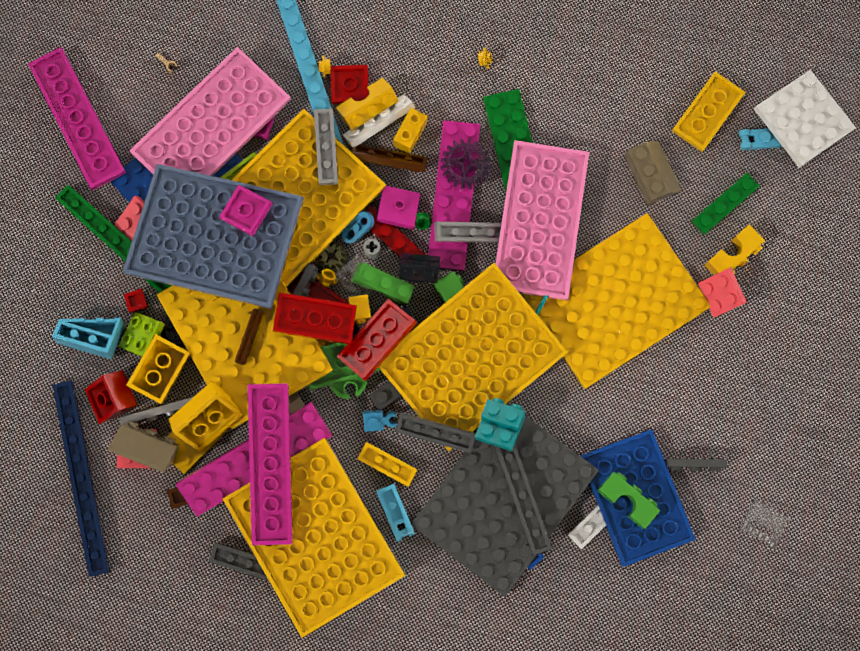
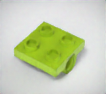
M134 312L118 347L143 357L155 334L160 336L165 324Z

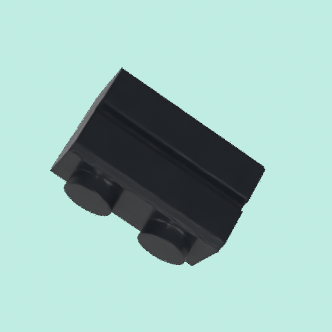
M402 253L399 279L438 283L440 256Z

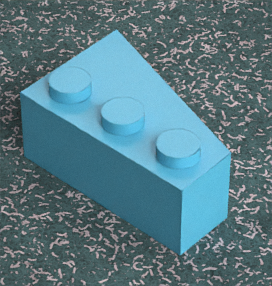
M122 318L59 319L52 338L57 344L112 360L125 323Z

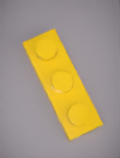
M368 442L365 443L357 460L409 487L418 470Z

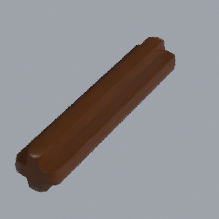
M256 308L252 310L235 358V363L246 364L264 314L262 310Z

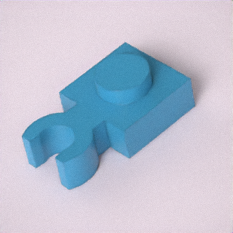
M382 410L363 411L364 432L384 430V425L391 428L396 427L397 421L389 420L391 417H396V412L390 411L383 415Z

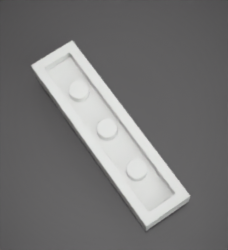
M405 94L398 97V102L353 131L349 129L348 132L343 134L345 140L352 148H355L408 113L410 108L414 109L413 102Z

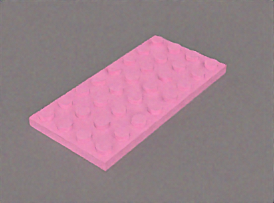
M237 47L129 151L152 174H154L156 165L160 164L213 176L291 100V97Z
M514 140L495 264L521 294L540 297L547 295L548 298L568 300L589 152Z

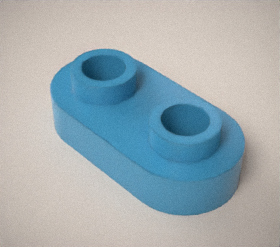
M359 212L353 221L341 232L343 241L346 243L358 242L373 227L374 218L369 212Z

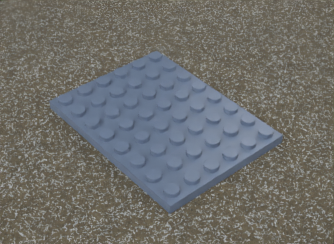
M157 164L123 273L272 309L304 198L299 195ZM238 185L273 203L253 237L219 219L220 214Z

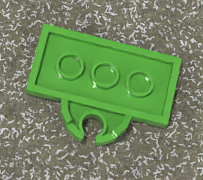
M334 343L321 347L334 371L310 384V391L329 385L333 393L338 397L349 399V395L345 392L347 384L352 383L356 386V397L365 390L367 380L365 382L337 358V355L347 344Z

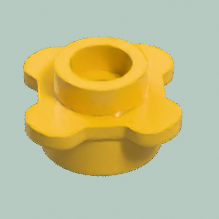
M483 48V51L478 53L480 66H486V69H489V64L492 63V54L486 48Z
M323 55L322 61H319V72H323V77L325 78L326 74H331V60L325 59Z
M323 269L317 277L324 287H329L332 284L336 285L338 282L335 279L336 274L330 269Z

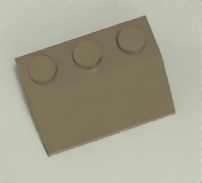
M659 141L645 142L627 150L624 155L647 206L682 192Z
M128 421V423L125 422L119 427L108 447V451L164 473L171 467L180 444L176 443L174 438L168 436L163 438L158 436V433L154 430L141 429L137 423Z

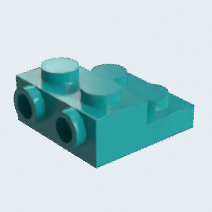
M487 399L481 414V422L475 434V440L513 451L526 417L525 411L517 404L508 406L501 399Z

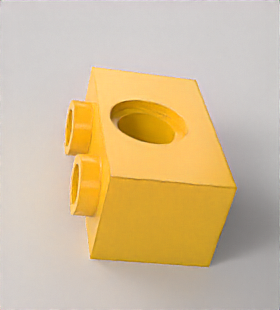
M410 108L393 139L394 147L411 154L427 124L428 116Z

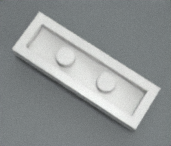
M597 505L567 534L580 549H583L606 526L599 506Z

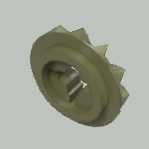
M331 242L317 256L319 266L322 269H330L333 272L342 269L347 261L346 250L341 244ZM336 251L335 257L337 258L338 262L333 259L328 261L329 257L326 252L332 254Z

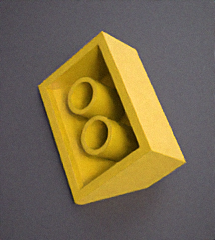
M155 334L126 386L163 405L189 360L190 352Z
M211 381L171 416L169 422L175 435L201 452L238 420L243 413L227 393Z

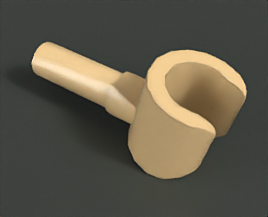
M159 53L156 54V57L166 66L168 73L173 74V71L169 69L171 65L178 69L176 62L168 61Z

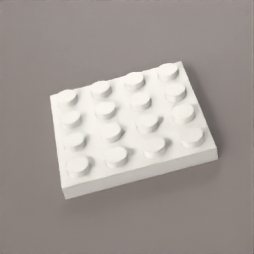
M811 70L754 108L755 112L799 168L856 128Z

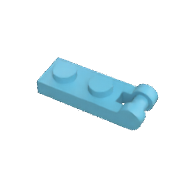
M769 128L743 129L739 131V137L742 140L740 144L741 150L782 148V145ZM749 137H753V142H749Z
M395 484L377 490V495L396 541L399 542L408 535L410 537L415 535ZM404 522L406 528L399 531L397 525Z

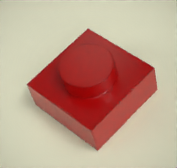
M142 288L123 294L129 313L149 308Z

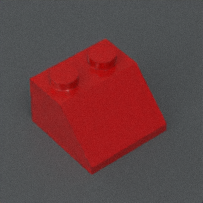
M122 370L102 375L84 389L99 424L127 413L137 406L135 396L132 394L130 387L126 386L128 380Z

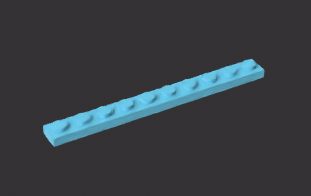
M276 0L313 114L314 110L332 109L296 0ZM333 114L335 138L343 144V141H342V138H341V135H340V132H339V129H338V126H337V123H336V120H335V117H334V114Z

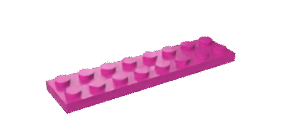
M60 47L28 63L90 189L93 191L126 174L63 48Z
M443 120L428 252L430 256H440V269L465 271L468 242H435L434 223L470 222L480 124Z
M289 383L248 384L252 545L292 544Z
M312 402L289 415L290 457L295 456L321 439H328L332 436V433ZM249 439L176 482V487L197 517L223 502V498L250 483Z

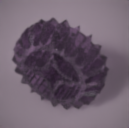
M470 138L467 140V143L460 139L459 145L454 141L453 147L447 146L448 152L443 151L442 155L445 158H441L440 162L444 165L440 169L445 171L443 177H449L448 183L455 181L453 185L455 188L458 184H461L462 190L465 185H468L469 190L472 189V184L475 187H479L478 181L484 183V177L489 176L487 170H491V165H489L491 158L487 157L489 155L488 151L482 152L484 145L477 147L478 141L471 144ZM465 151L462 157L452 159L457 153ZM470 152L474 153L480 159V162L472 159ZM466 157H468V167H466V171H464V161L466 160ZM451 166H454V168L459 169L461 171V176L457 175L452 170ZM476 169L480 170L474 176L467 177V174L470 171H476Z

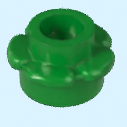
M420 212L415 215L416 228L424 230L430 226L432 219L428 213Z

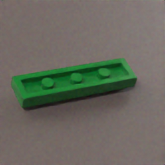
M747 172L696 216L691 223L704 236L760 185Z

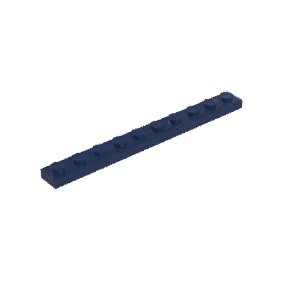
M67 381L54 384L52 386L88 576L92 577L109 573V563L74 382Z

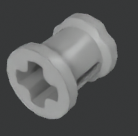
M370 238L364 242V254L370 259L377 258L381 252L378 240ZM370 245H374V252H370Z

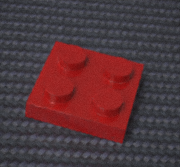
M368 65L330 66L332 104H342L350 98L354 101H362L369 96L367 89L369 86Z

